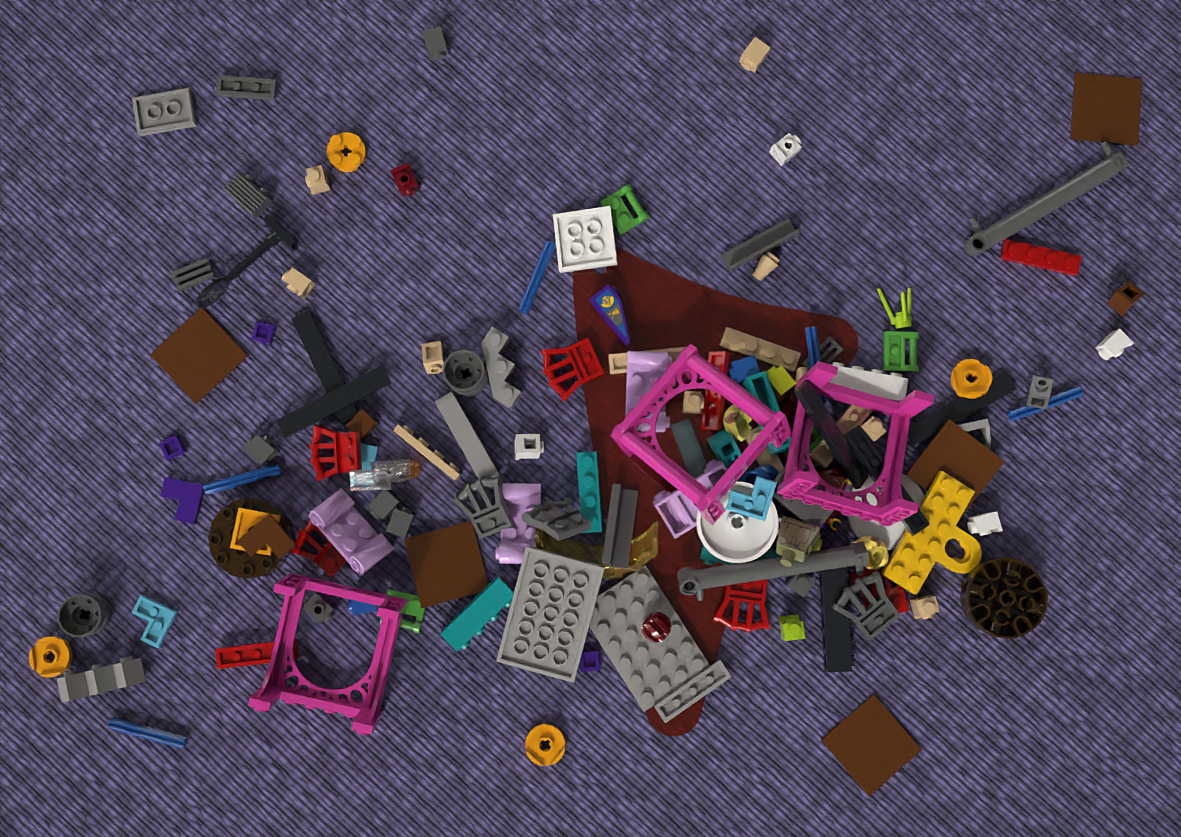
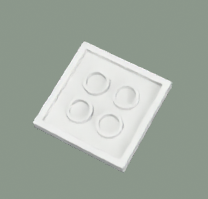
M611 206L553 214L560 273L618 265Z

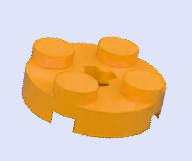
M343 132L330 138L327 146V157L331 164L339 171H355L366 159V147L358 135ZM345 148L352 150L351 153H348L347 157L342 153Z
M976 359L960 361L953 369L950 377L951 386L956 391V394L959 397L971 399L986 394L992 383V373L989 367L979 363L980 361ZM968 375H972V377L976 378L977 380H974L973 383H970L966 379L968 378Z
M49 636L38 640L29 653L31 668L41 674L40 676L48 678L61 675L71 667L73 657L68 640L58 636ZM50 651H52V653L55 654L53 662H51L50 659H47V655L50 654Z
M543 723L535 726L526 738L525 748L527 756L537 765H553L562 758L565 752L566 741L561 730L554 725ZM542 740H549L550 749H541L542 744L540 742Z

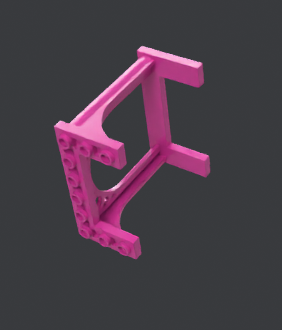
M690 344L682 349L674 363L668 365L665 374L655 380L651 390L641 396L638 405L628 411L624 421L614 427L611 437L628 457H631L633 453L693 501L706 521L713 526L726 511L720 502L723 496L770 442L779 449L792 433L785 414L781 411L774 412L700 356L698 349ZM684 373L688 380L691 381L689 384H684L682 381ZM698 378L704 380L701 383H697ZM678 381L679 386L676 389H673L672 387L675 386L676 382ZM702 388L719 393L764 427L710 491L665 455L656 437V423L664 405L678 393L689 389ZM652 412L653 416L650 419L646 418ZM642 423L651 425L650 430L644 433L638 432L637 427ZM649 436L652 437V440H651L650 443H648L647 439H645V441L642 439V438H648Z
M818 361L797 381L796 389L804 381L809 380L820 396L891 416L883 469L876 482L861 491H843L825 482L816 472L810 458L809 443L813 422L798 400L784 480L778 485L777 493L782 494L786 499L796 498L802 500L804 504L821 505V508L825 510L835 509L841 511L843 515L860 516L861 520L878 521L882 526H891L918 512L919 504L904 500L902 496L901 477L910 418L930 406L934 402V395L914 390L899 402L847 388L829 382L837 375L838 367ZM804 465L808 467L809 471H804ZM818 486L824 487L825 491L817 490ZM876 487H881L880 492L876 490ZM867 493L875 496L877 500L876 506L868 502ZM855 497H861L862 502L860 500L856 501Z
M295 573L287 574L275 583L273 590L275 593L284 594L285 597L269 668L262 686L250 697L248 706L254 707L256 711L265 712L266 710L269 711L281 699L285 700L284 702L287 704L299 703L309 709L321 708L327 713L339 712L343 713L346 717L355 718L351 730H355L361 735L372 734L383 714L382 700L402 613L407 607L408 599ZM306 589L379 606L377 616L382 617L372 664L365 676L351 686L341 689L320 687L309 681L296 664L293 651L294 639ZM288 665H290L293 668V671H289L285 674V670L287 671ZM290 676H297L299 678V683L294 687L287 686L286 680ZM363 683H368L366 689L362 687ZM302 685H306V686H308L309 689H308V691H307L306 689H299V688H300ZM352 690L360 691L363 696L362 702H356L352 698ZM346 694L347 699H345L344 697L340 698L339 695Z

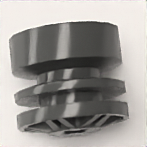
M463 349L450 354L445 360L442 370L443 376L454 392L460 396L471 397L484 390L489 376L487 368L479 355L473 351ZM464 373H465V374L470 373V374H471V377H466V379H465V377H464L463 375H464Z
M96 593L76 594L68 597L60 605L57 612V621L60 628L67 635L73 637H85L101 632L111 619L109 602L102 595ZM87 611H90L89 617L86 618Z

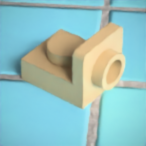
M441 341L421 344L423 364L427 374L443 372L444 357Z

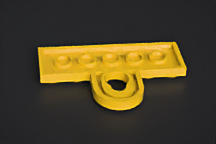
M939 471L918 507L930 525L914 536L906 528L881 575L910 593L917 595L935 562L955 573H969L981 560V547L974 537L956 525L975 491L945 472ZM956 539L959 542L960 547L965 551L963 558H950L946 554L945 545L948 540Z

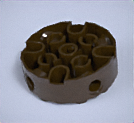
M257 498L235 500L223 507L211 523L208 534L210 553L217 565L232 576L245 579L267 576L282 567L290 551L279 559L274 552L272 556L259 553L249 556L246 551L230 548L238 508L281 515L279 524L294 541L292 523L284 510L272 502Z
M993 557L980 561L974 569L966 574L961 584L960 602L966 618L976 629L989 636L1008 639L1021 637L1040 625L1047 611L1048 593L1042 579L1031 565L1019 559Z

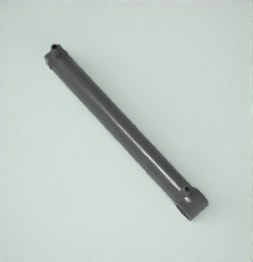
M1106 141L1101 143L1103 151L1108 158L985 229L981 227L975 217L969 219L976 234L965 241V252L970 256L981 254L1116 176L1120 171L1129 166L1128 162L1121 152L1114 153ZM973 241H977L980 248H976Z
M864 542L851 543V546L812 551L804 562L794 560L791 567L782 565L780 562L782 556L696 570L692 567H684L678 571L677 578L681 593L684 595L696 593L697 599L702 601L704 599V589L849 566H855L857 575L862 576L864 566H868V552Z

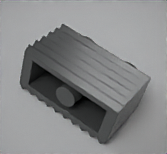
M239 172L224 187V190L257 219L272 203L268 198L270 194L262 187L259 189L255 187L254 184L256 182L248 174L244 177Z

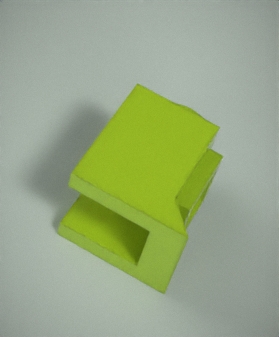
M798 614L779 617L782 640L805 639L804 624Z

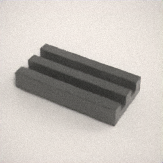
M208 258L171 272L179 292L216 277ZM204 265H207V266H205V267H203V268H201V269H198V270H196V271H193V272H191V273H188V274H186V275H184V276L178 277V276L183 275V274H185V273H187V272H190V271L195 270V269H197V268H200V267H202V266H204ZM209 271L208 274L181 285L182 281H185L189 278H193L199 274Z
M831 336L819 346L821 350L828 342L832 344L821 355V360L834 347L837 349L825 362L826 364H830L844 350ZM808 357V358L802 363V365L805 366V367H807V368H808V371H809V370H810V364L808 363V362H809V357Z

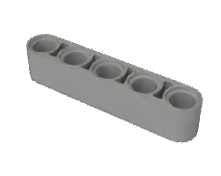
M451 391L437 399L435 403L478 479L481 477L493 479L500 475L453 392Z

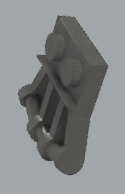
M481 477L475 483H467L463 491L453 498L454 502L469 516L480 539L515 524L506 506L507 503L503 499L502 477H495L494 479H484ZM487 487H494L496 504ZM478 489L487 505L486 508L483 507L476 493ZM468 496L475 510L466 502Z
M564 498L560 501L548 500L543 505H534L532 510L522 514V521L524 523L544 530L558 541L591 529V522L580 515L579 510L573 509L570 498Z
M878 571L872 572L870 576L855 579L853 585L843 589L837 604L834 603L832 606L834 610L852 619L869 641L901 616L887 598ZM875 583L878 593L877 599L873 597L866 585ZM858 590H861L871 603L866 608L862 606L854 595ZM849 599L860 612L856 616L843 609Z

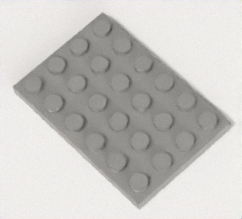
M527 545L496 662L574 683L605 566Z
M646 566L641 567L597 596L589 627L643 712L710 667ZM653 612L665 614L672 624L669 635L658 643L648 640L641 629L643 621Z

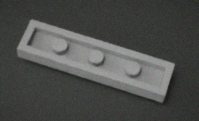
M719 659L706 670L655 704L654 707L663 721L667 723L732 676Z

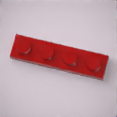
M1005 239L1002 242L999 259L1076 276L1079 273L1082 256Z
M726 351L709 352L708 362L727 375L730 353ZM705 389L701 430L722 431L725 397L708 389Z
M297 638L294 639L293 649L295 660L299 659ZM275 641L218 647L215 649L217 669L270 663Z

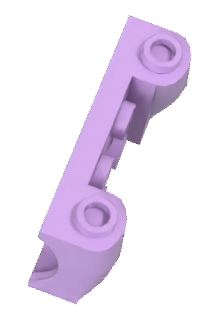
M627 351L625 418L628 411L638 405L641 396L651 390L655 380L665 374L666 368L672 363V357L668 356V352ZM665 405L659 413L656 432H665V428H669L670 416H666ZM650 412V415L646 418L650 419L653 416V413ZM642 423L637 427V431L647 432L650 430L651 425Z
M712 460L705 465V473L695 478L709 491L727 471L722 461ZM678 489L672 493L661 491L654 496L653 504L675 539L697 526V505Z
M503 483V499L507 503L506 506L515 524L501 530L500 547H496V560H499L500 564H522L527 545L541 549V529L524 523L522 521V514L532 510L534 505L541 504L542 484Z
M341 488L314 508L308 517L347 560L352 569L362 576L378 561L390 554L394 547L382 533L377 534L353 506L355 504L354 501Z

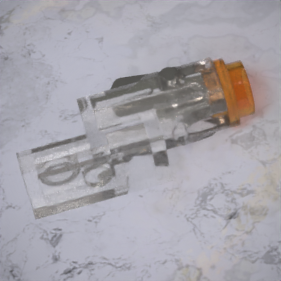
M411 459L370 461V470H350V491L391 490V482H405L419 478V462H414Z

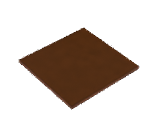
M1074 73L1070 140L1099 143L1106 141L1109 144L1138 146L1142 79Z
M200 308L150 354L195 404L201 401L248 357L203 308Z
M948 419L907 471L906 475L928 491L938 472L943 471L975 491L963 512L964 514L1005 461Z
M471 521L404 539L421 608L480 593L488 586Z
M874 694L821 739L824 745L868 796L872 795L921 751V748Z

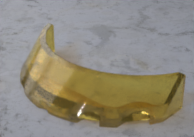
M654 522L645 533L632 539L628 568L605 566L602 579L623 577L625 573L637 572L643 569V565L652 558H655L658 554L659 522ZM536 527L535 539L537 548L604 566L602 563L604 545L585 544L569 538L558 541L544 530Z

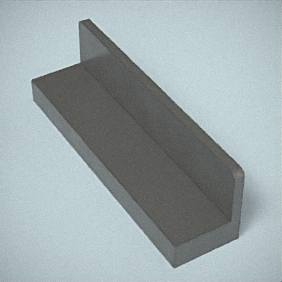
M788 218L721 254L720 257L729 273L761 257L762 254H766L767 251L770 252L796 238L801 231L799 229L795 230Z
M613 484L602 563L606 567L627 569L629 566L638 491L622 489L621 484Z

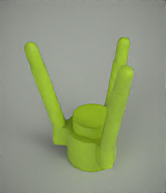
M878 288L877 291L888 313L891 325H895L896 329L911 327V288L907 289V309L905 292H901L902 312L895 313L896 317L893 316L884 294Z

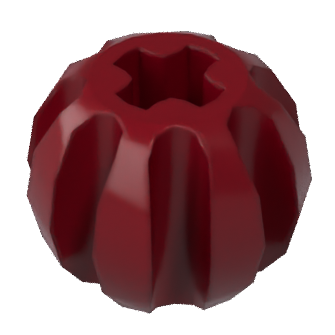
M653 612L643 621L641 629L648 640L658 643L669 635L672 624L665 614Z

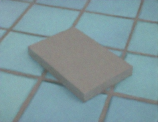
M189 87L132 97L137 134L139 136L197 126L192 93Z

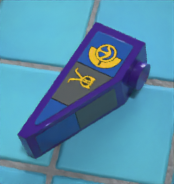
M608 284L590 298V303L624 345L628 347L630 345V338L621 299L619 298L621 294L615 287L611 288Z

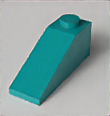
M724 429L707 439L718 461L723 462L727 470L741 455L733 436ZM747 468V470L741 475V477L737 481L743 482L744 476L748 472H750L749 468Z

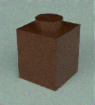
M1128 281L1115 292L1107 304L1118 314L1124 316L1137 304L1145 293Z
M361 409L346 427L349 429L348 432H360V440L364 441L379 423L365 410Z

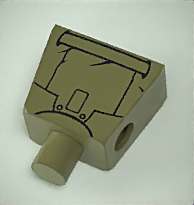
M782 516L776 553L782 556L781 564L791 567L794 560L804 562L819 540L820 527Z

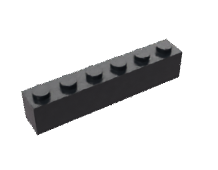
M846 567L819 571L824 671L852 672V666L855 665L854 655L851 654V646L854 643L853 635L850 634L852 619L832 608L834 603L837 604L843 589L850 585V575L846 573ZM850 599L847 601L845 607L843 608L848 612V605H851Z

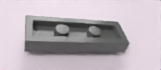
M218 75L216 94L221 97L276 101L278 82L276 79Z

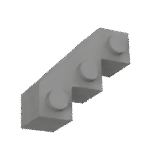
M491 327L481 344L492 394L497 402L512 411L522 393L507 383L516 368L514 363L501 356L510 339L502 332Z
M132 656L121 658L120 663L105 666L104 663L93 665L92 670L78 674L76 670L63 673L64 677L57 679L62 703L146 682L141 658L133 659Z

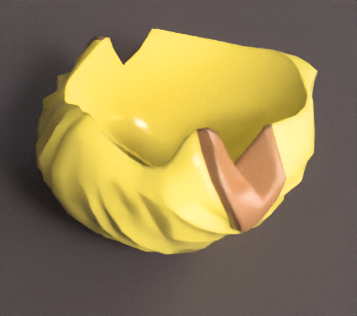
M733 404L724 413L723 426L725 431L733 436L734 440L742 442L751 431V426L748 424L752 418Z
M863 536L851 542H864L868 552V566H864V568L877 570L887 564L889 560L887 546L880 538Z

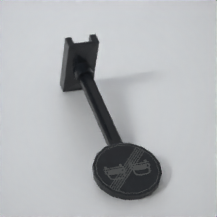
M267 214L263 221L272 233L266 237V240L232 269L225 278H219L206 286L197 297L196 305L202 309L215 303L226 292L232 280L236 279L272 246H276L279 242L290 251H295L298 246L295 244L294 239Z

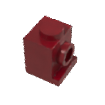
M408 163L390 170L402 197L414 195L417 192L416 190L420 189ZM408 178L407 182H402V180Z

